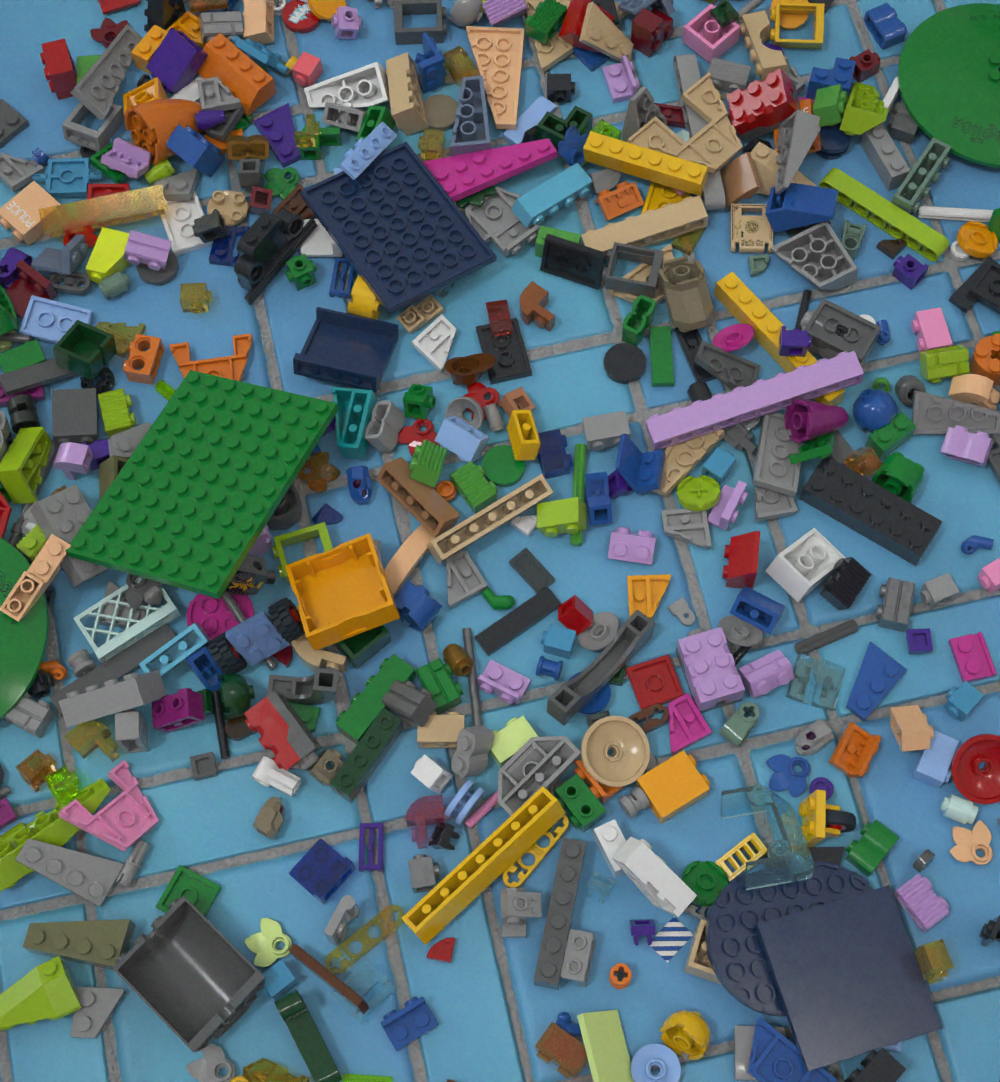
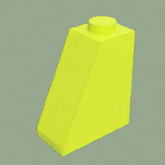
M102 227L85 268L90 280L95 283H101L102 279L118 271L121 273L131 264L124 258L129 233Z

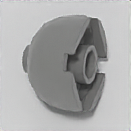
M456 0L449 13L452 16L448 17L447 20L459 27L471 26L475 21L478 23L484 14L481 11L483 1Z

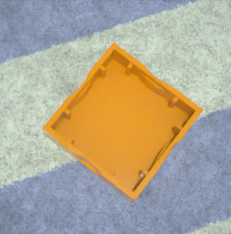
M370 533L342 543L329 551L314 554L285 565L292 591L298 600L299 614L306 638L314 651L400 618L377 547Z

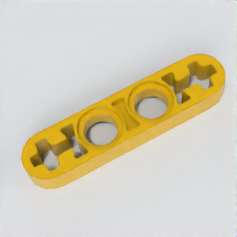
M566 815L560 818L563 820L562 825L564 827L558 826L554 830V835H557L555 838L549 831L542 835L550 839L549 846L541 848L535 842L504 871L503 883L506 888H520L566 833L569 824ZM525 854H532L535 857V862L531 866H526L521 861L522 857ZM516 864H518L522 870L527 872L526 874H524L521 871L518 874L517 878L519 882L516 883L515 881H513L512 883H509L508 874L514 875L518 871V867L515 866Z

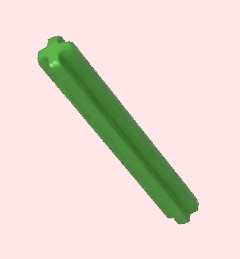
M576 444L572 498L579 497L584 502L586 445ZM583 530L576 534H571V545H582Z

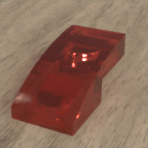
M507 300L485 302L492 337L513 334Z

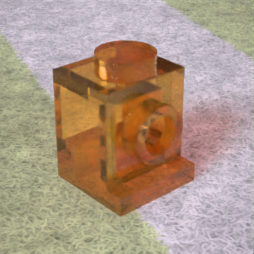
M859 447L843 460L848 468L860 475H871L882 464L872 447Z
M38 749L16 766L23 781L35 792H38L40 790L39 786L57 772L54 767L56 765L55 760L49 754L44 755Z

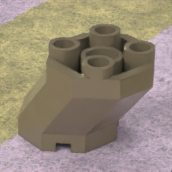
M683 256L667 260L664 263V268H660L658 272L668 309V317L673 326L678 327L681 332H689L709 326L714 316V308L705 278V269L700 261L693 259V262L688 261V257Z

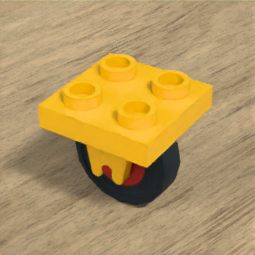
M815 790L799 805V816L802 817V825L799 827L798 837L801 840V847H813L825 837L836 838L840 833L850 832L856 827V816L854 814L841 811L840 806L826 804L825 790Z

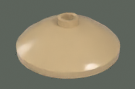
M608 716L594 722L585 732L581 743V758L585 769L597 782L610 787H621L635 782L644 773L649 763L650 746L646 734L637 723L622 716ZM609 748L613 749L614 755L612 757L608 755Z

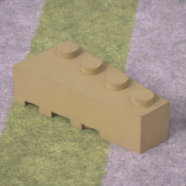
M408 52L386 60L387 69H385V73L388 78L391 116L394 118L398 129H402L406 136L429 128L415 62Z

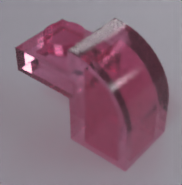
M442 795L424 796L417 799L411 804L406 814L407 827L416 826V828H411L412 842H417L418 849L427 848L426 825L445 823Z

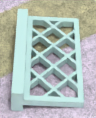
M137 578L135 584L141 583L142 578ZM127 584L73 618L102 663L164 624H168L181 616L162 585L159 588L167 604L160 608L152 607L149 604L148 606L141 605L138 609L147 610L145 618L142 620L133 619L135 612L133 608L130 610L129 618L117 617L120 606L130 607L128 603L121 602L123 594L129 588ZM105 605H116L113 616L102 614ZM88 616L96 617L94 628L84 627L81 621ZM101 618L112 620L109 631L98 629ZM116 621L127 622L126 630L121 633L113 632ZM96 634L108 635L106 643L97 647L94 642Z

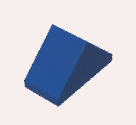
M205 646L186 658L190 669L206 689L217 691L221 687V683L217 681V675L224 673L221 671V668H218L217 662H214L212 655Z

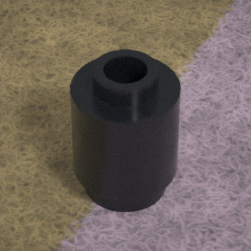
M694 382L687 391L692 403L697 400L705 401L712 397L710 389L705 382Z

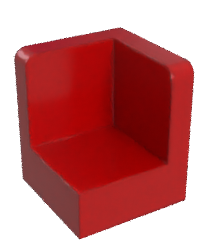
M574 595L558 606V620L567 629L576 631L577 636L593 625V611Z

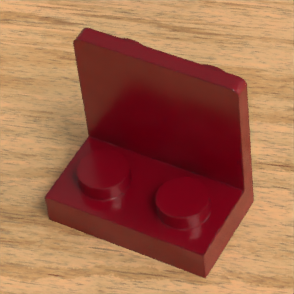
M21 259L16 264L19 278L5 292L13 305L15 314L23 319L31 295L53 300L57 293L48 279Z

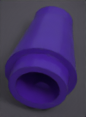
M206 110L195 114L198 130L204 129L205 131L226 122L223 110Z

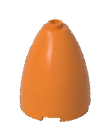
M162 99L141 103L128 108L125 112L126 130L131 132V137L134 141L133 145L152 153L150 161L152 165L177 155L166 146V143L178 124L184 128L189 126L199 133L203 131V129L198 130L195 114L202 111L201 103L184 99Z

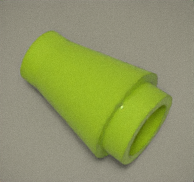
M165 159L156 164L144 176L148 183L152 185L155 181L171 177L175 170L169 160Z

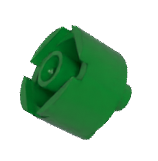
M894 452L883 460L871 481L910 503L924 481V467L904 457L902 453Z

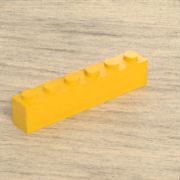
M590 131L583 147L584 161L701 196L708 179L707 166Z

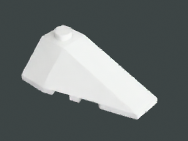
M378 62L304 88L310 108H325L326 102L355 108L376 106L389 101L388 78L385 68Z

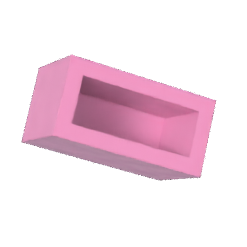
M941 307L915 313L911 321V329L913 333H916L919 352L953 345Z

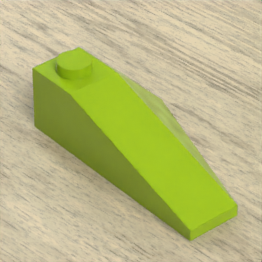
M859 82L854 83L840 130L844 131L845 134L861 135L886 121L889 110L883 107L884 101L879 100L880 95L875 86Z
M60 956L36 966L0 994V1031L12 1029L15 1025L28 1023V1025L37 1024L38 1020L48 1018L51 1021L57 1020L82 1008L70 970Z

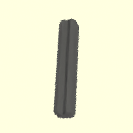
M851 619L796 643L794 646L795 651L799 656L857 632L858 625L855 620Z

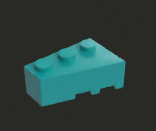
M332 387L334 403H337L339 408L335 415L338 448L344 458L365 460L369 441L365 439V431L372 420V411L378 400L373 390Z

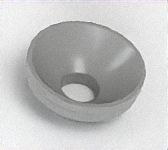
M458 397L452 400L445 411V418L455 415L478 430L482 426L484 419L483 410L479 403L470 397ZM466 408L474 412L473 420L465 418L464 412Z

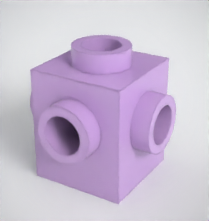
M349 6L337 8L331 20L332 27H335V38H356L361 27V17L358 16L357 8Z

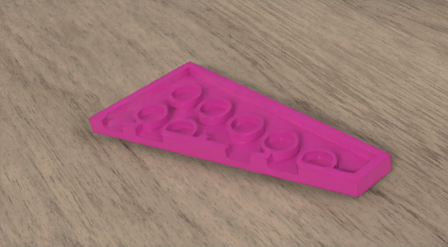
M547 138L422 162L453 202H456L558 157V154L550 139Z

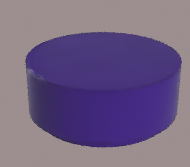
M818 777L811 782L809 794H812L815 790H825L827 801L832 796L834 788L830 780Z

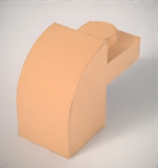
M964 374L953 377L948 396L954 400L970 404L976 403L979 406L997 410L1000 393L992 388L994 381L977 374Z

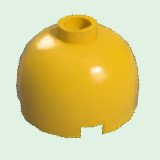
M688 1010L676 1011L664 1021L660 1028V1032L662 1031L663 1033L661 1035L663 1043L679 1056L684 1052L689 1055L688 1059L699 1060L708 1049L711 1038L710 1029L702 1015L698 1012Z

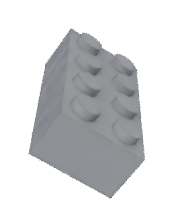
M76 484L38 501L30 509L47 540L51 534H54L68 544L71 543L92 513ZM68 555L61 564L74 588L111 569L72 558Z

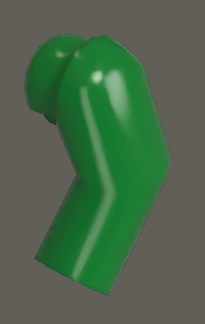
M490 587L481 593L494 610H508L515 604L513 596H496Z

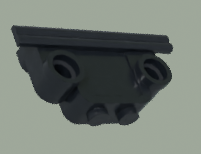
M286 209L279 210L275 216L264 212L239 240L237 251L240 257L235 263L234 271L240 286L249 291L244 297L248 305L251 306L286 265V262L291 259L317 228L318 225L313 218L303 227V218Z

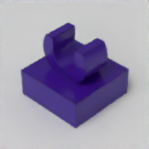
M616 470L608 476L610 499H616L620 495H626L632 491L631 487H627L626 480Z
M930 628L907 629L905 633L908 654L932 653L933 646Z
M654 919L630 920V932L635 946H638V939L641 936L647 937L648 945L652 944L651 935H656Z

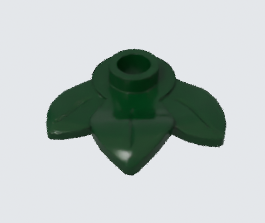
M492 185L460 199L456 203L459 208H463L467 204L482 207L485 196L496 195V189Z

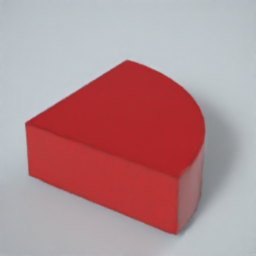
M445 938L434 944L428 951L427 959L451 963L456 939Z

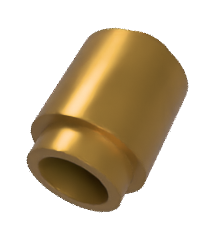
M450 644L445 647L442 653L443 660L449 665L451 671L456 676L467 675L473 668V660L460 645Z

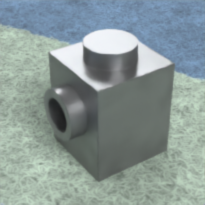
M426 854L416 855L412 860H408L413 893L431 891L436 886L435 878L440 877L438 863H433L432 856L427 857Z

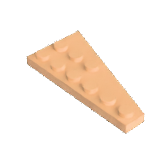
M466 26V33L479 75H483L485 95L496 129L516 130L525 28Z

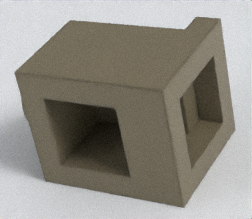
M324 749L318 756V761L306 770L323 786L330 785L344 764L341 761L343 756L335 749L331 751ZM328 761L332 762L333 764L331 770H328L326 768V763Z

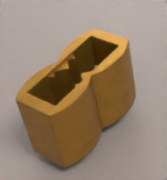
M233 135L226 138L229 159L239 161L249 157L251 159L263 160L269 157V142L266 136L251 135L246 138L241 135Z

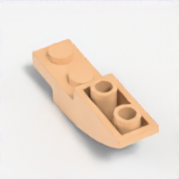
M51 534L27 572L24 571L0 607V611L20 622L39 600L61 569L60 565L67 556L65 550L70 548L71 545Z

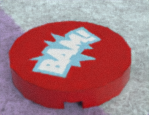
M291 0L282 11L283 22L286 28L292 32L308 33L316 29L320 24L321 19L317 18L311 12L308 3L303 1Z

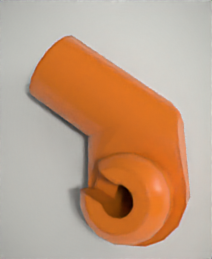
M56 660L42 662L39 669L43 670L44 673H49L55 680H63L67 676L66 668Z

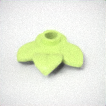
M262 918L260 921L261 932L246 938L245 944L252 952L257 954L254 965L268 967L277 958H284L290 954L289 949L292 947V941L286 934H283L281 925L278 922L269 918ZM283 942L285 947L282 950H277V944Z

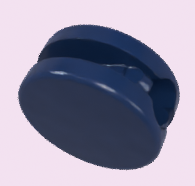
M842 122L834 126L826 125L820 128L821 150L815 152L819 157L833 160L842 157L847 152L851 135H847L844 131L840 130Z

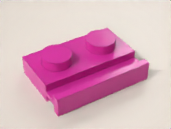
M982 632L949 640L948 643L962 683L965 680L970 683L987 677H995L997 673Z

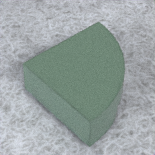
M769 254L748 256L751 278L759 276L766 270L769 263Z

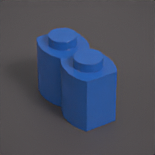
M888 3L866 11L864 17L865 25L874 35L881 49L884 50L904 41L907 33L906 25L897 18L896 10Z

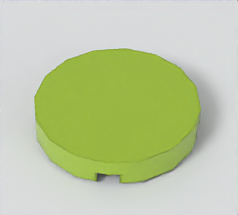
M694 475L683 479L677 486L678 502L686 509L692 511L708 510L716 506L720 501V485L709 476L700 475V477L695 478Z

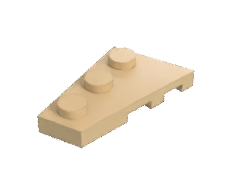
M594 2L588 3L579 41L619 62L622 61V56L626 55L628 62H630L634 44Z

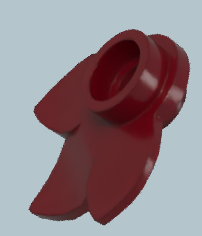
M106 17L100 28L90 30L91 37L94 41L102 43L107 48L129 23L127 20L116 24Z

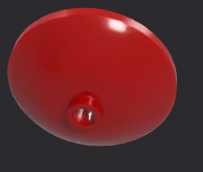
M976 735L965 741L953 757L951 765L953 783L957 790L972 802L978 804L1000 802V736ZM984 762V767L979 769V763Z

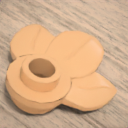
M979 820L974 825L972 831L963 827H953L952 838L956 846L949 852L957 861L963 863L972 861L977 865H985L991 861L993 851L989 844L992 835L982 821ZM976 850H981L984 857H978Z

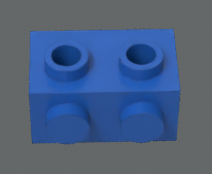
M744 586L738 594L730 614L771 634L786 606Z

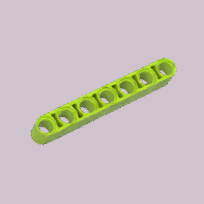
M832 168L820 181L819 187L838 190L837 202L893 238L906 241L907 247L933 262L937 261L949 247V241L945 236L843 171Z

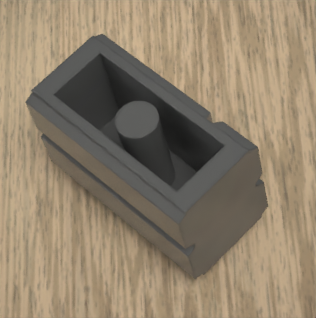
M395 680L390 687V691L383 697L382 703L397 715L420 727H424L429 720V715H432L437 708V703L431 699L433 695L424 688L418 691V687L408 680L405 683Z

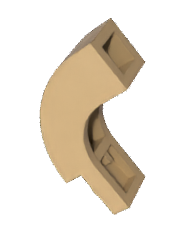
M306 634L291 641L297 657L310 670L315 672V667L324 668L326 666V669L346 672L348 667L346 656L323 649L314 651L306 638Z

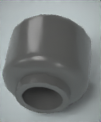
M913 375L901 377L895 385L897 398L907 406H913L914 390L926 393L924 384Z

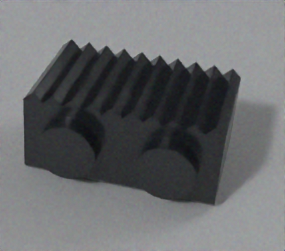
M853 557L839 559L834 565L835 571L832 576L827 577L822 583L824 588L820 595L830 602L833 607H836L837 610L849 609L871 576V573Z

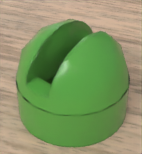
M883 377L875 379L872 389H879L880 383H882L884 387L880 390L889 393V380Z

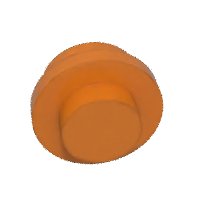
M441 481L435 487V490L447 502L453 500L456 496V487L450 481Z

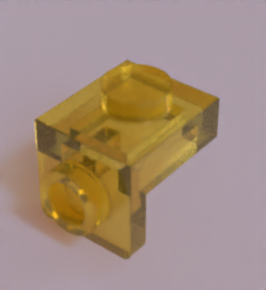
M315 114L306 115V131H294L293 136L296 147H316V136L320 135V122H316Z

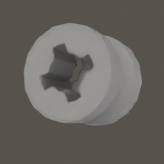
M86 649L76 651L67 659L69 666L74 668L73 673L78 678L96 668L94 661L89 659L90 654Z

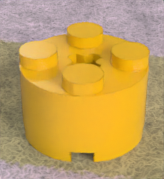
M358 275L351 291L352 302H348L347 313L378 320L381 312L379 310L381 303L361 276Z

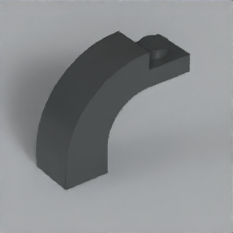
M315 667V674L308 677L269 675L267 696L273 691H279L283 693L288 701L294 703L314 705L329 702L336 697L339 670Z

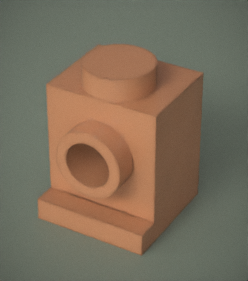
M522 387L505 394L498 404L500 408L504 409L509 418L513 410H531L533 412L536 408Z

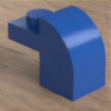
M607 471L585 474V497L590 525L613 523Z

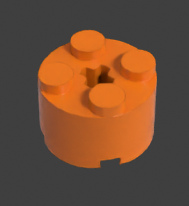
M994 334L993 336L981 339L970 358V373L994 381L993 386L1000 385V334Z

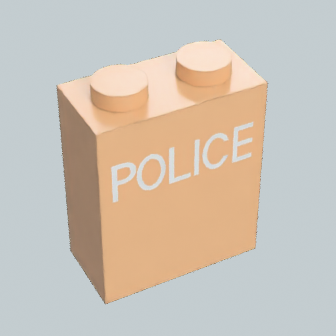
M33 181L0 208V225L5 230L10 229L17 241H23L29 246L66 215L61 204Z

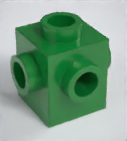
M305 254L295 256L286 262L288 269L285 271L286 277L290 283L293 282L297 291L316 283L314 273L317 271L313 260H308Z
M420 384L411 385L403 397L405 417L427 418L430 411L436 405L433 387Z

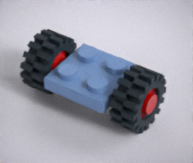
M286 597L269 606L268 613L271 616L263 610L209 641L210 645L208 646L211 650V655L214 656L213 660L217 662L218 668H221L223 673L236 674L247 667V662L254 666L289 646L291 641L305 634L299 610L296 609L295 604H292L290 599Z

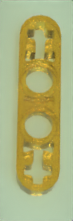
M389 905L327 955L325 959L326 968L334 975L344 973L403 924L402 917L404 913L402 909L397 905ZM392 911L394 914L398 912V921H389L386 924L389 929L385 931L383 924L379 920L382 918L386 922L390 918L389 912ZM370 927H380L381 935L375 939L368 936V929ZM354 941L362 944V950L358 954L349 952V945ZM344 949L351 960L347 962L345 957L341 960V967L339 969L337 967L331 968L330 966L333 964L331 960L333 958L339 960L344 955L341 951Z

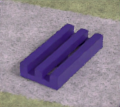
M360 823L359 872H383L384 823ZM365 829H369V865H364ZM375 829H378V865H374Z

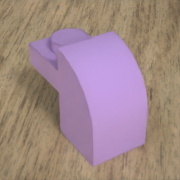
M71 442L62 443L59 445L53 468L62 470L67 479L76 480L78 473H88L93 453L89 445Z

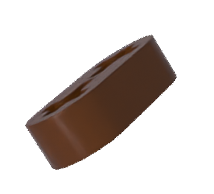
M655 704L631 715L629 719L632 721L636 720L637 723L646 721L641 725V728L647 734L665 725L669 713L665 706ZM654 711H657L659 714L663 713L661 720H658V718L650 720L654 716Z

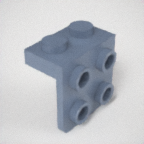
M622 0L618 5L619 10L632 15L639 13L649 5L651 9L656 8L667 15L675 11L672 5L674 3L673 0Z
M76 234L62 250L54 248L44 249L31 263L32 268L38 269L41 272L50 271L56 272L59 275H70L86 258L88 245L85 243V235Z

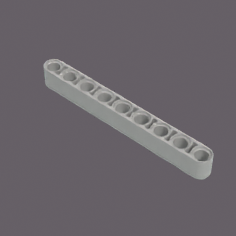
M695 54L675 55L673 60L674 72L686 131L689 132L690 139L704 128L708 122L681 100V96L701 78ZM720 169L714 174L708 172V179L700 196L706 211L725 209V193Z

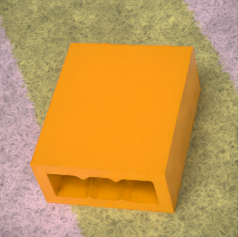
M684 750L640 776L635 783V786H639L646 794L651 804L650 808L661 824L706 797L710 790V783L704 774L700 775L696 769V761L690 754L687 756Z

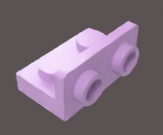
M626 55L622 56L621 63L602 67V73L613 103L630 100L637 93L639 81L637 77L634 78L633 64L631 61L628 62Z
M493 660L489 661L483 674L477 678L479 688L487 694L494 693L500 696L503 702L510 705L512 703L519 705L531 683V679Z

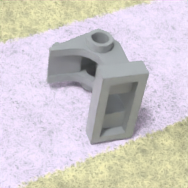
M525 888L501 889L502 939L526 938V918H542L541 893L525 892Z

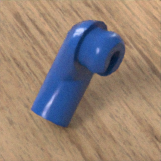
M972 535L962 543L961 550L965 554H972L979 548L991 550L994 539Z

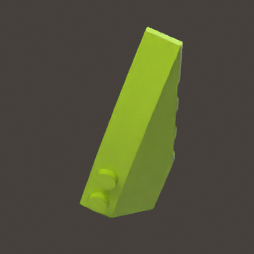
M101 778L76 792L74 799L93 814L111 789ZM63 799L55 804V808L48 813L41 811L35 815L36 819L26 825L24 822H21L0 836L1 892L13 887L26 874L34 872L32 869L15 861L28 838L62 847L80 829L58 816L59 812L74 799Z

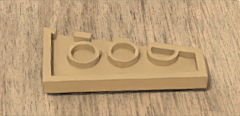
M720 429L667 447L664 452L665 460L660 489L651 491L666 497L724 437L725 430Z

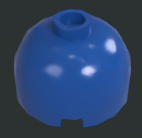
M880 389L864 390L853 404V417L860 430H863V427H867L869 431L882 428L892 421L891 416L894 412L895 415L898 414V407L889 393Z

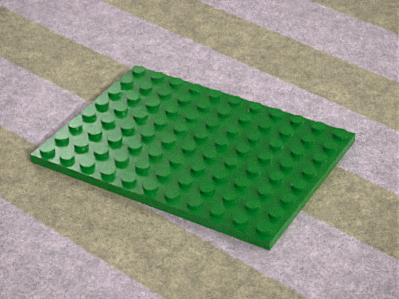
M190 370L71 541V547L65 550L67 555L72 558L220 599L339 410L337 403Z

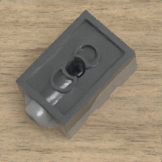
M824 298L816 310L805 313L800 323L802 331H808V336H812L811 349H807L811 354L817 353L823 359L826 358L828 360L836 357L841 352L847 351L849 353L855 351L861 367L875 346L881 330L880 326Z

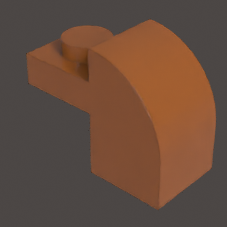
M533 281L521 293L520 316L527 326L534 321L538 327L545 328L550 332L555 326V315L544 308L549 303V292Z

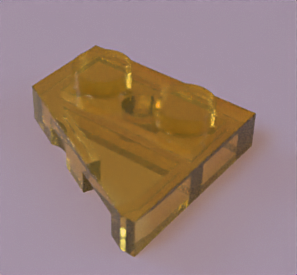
M98 322L95 326L114 335L116 355L123 358L129 353L130 343L134 341L136 334L143 335L146 331V325L139 323V326L136 327L126 326V323Z

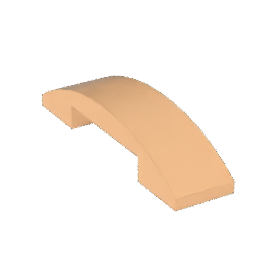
M422 524L406 539L384 569L393 596L424 554L430 552L427 544L435 539V537Z

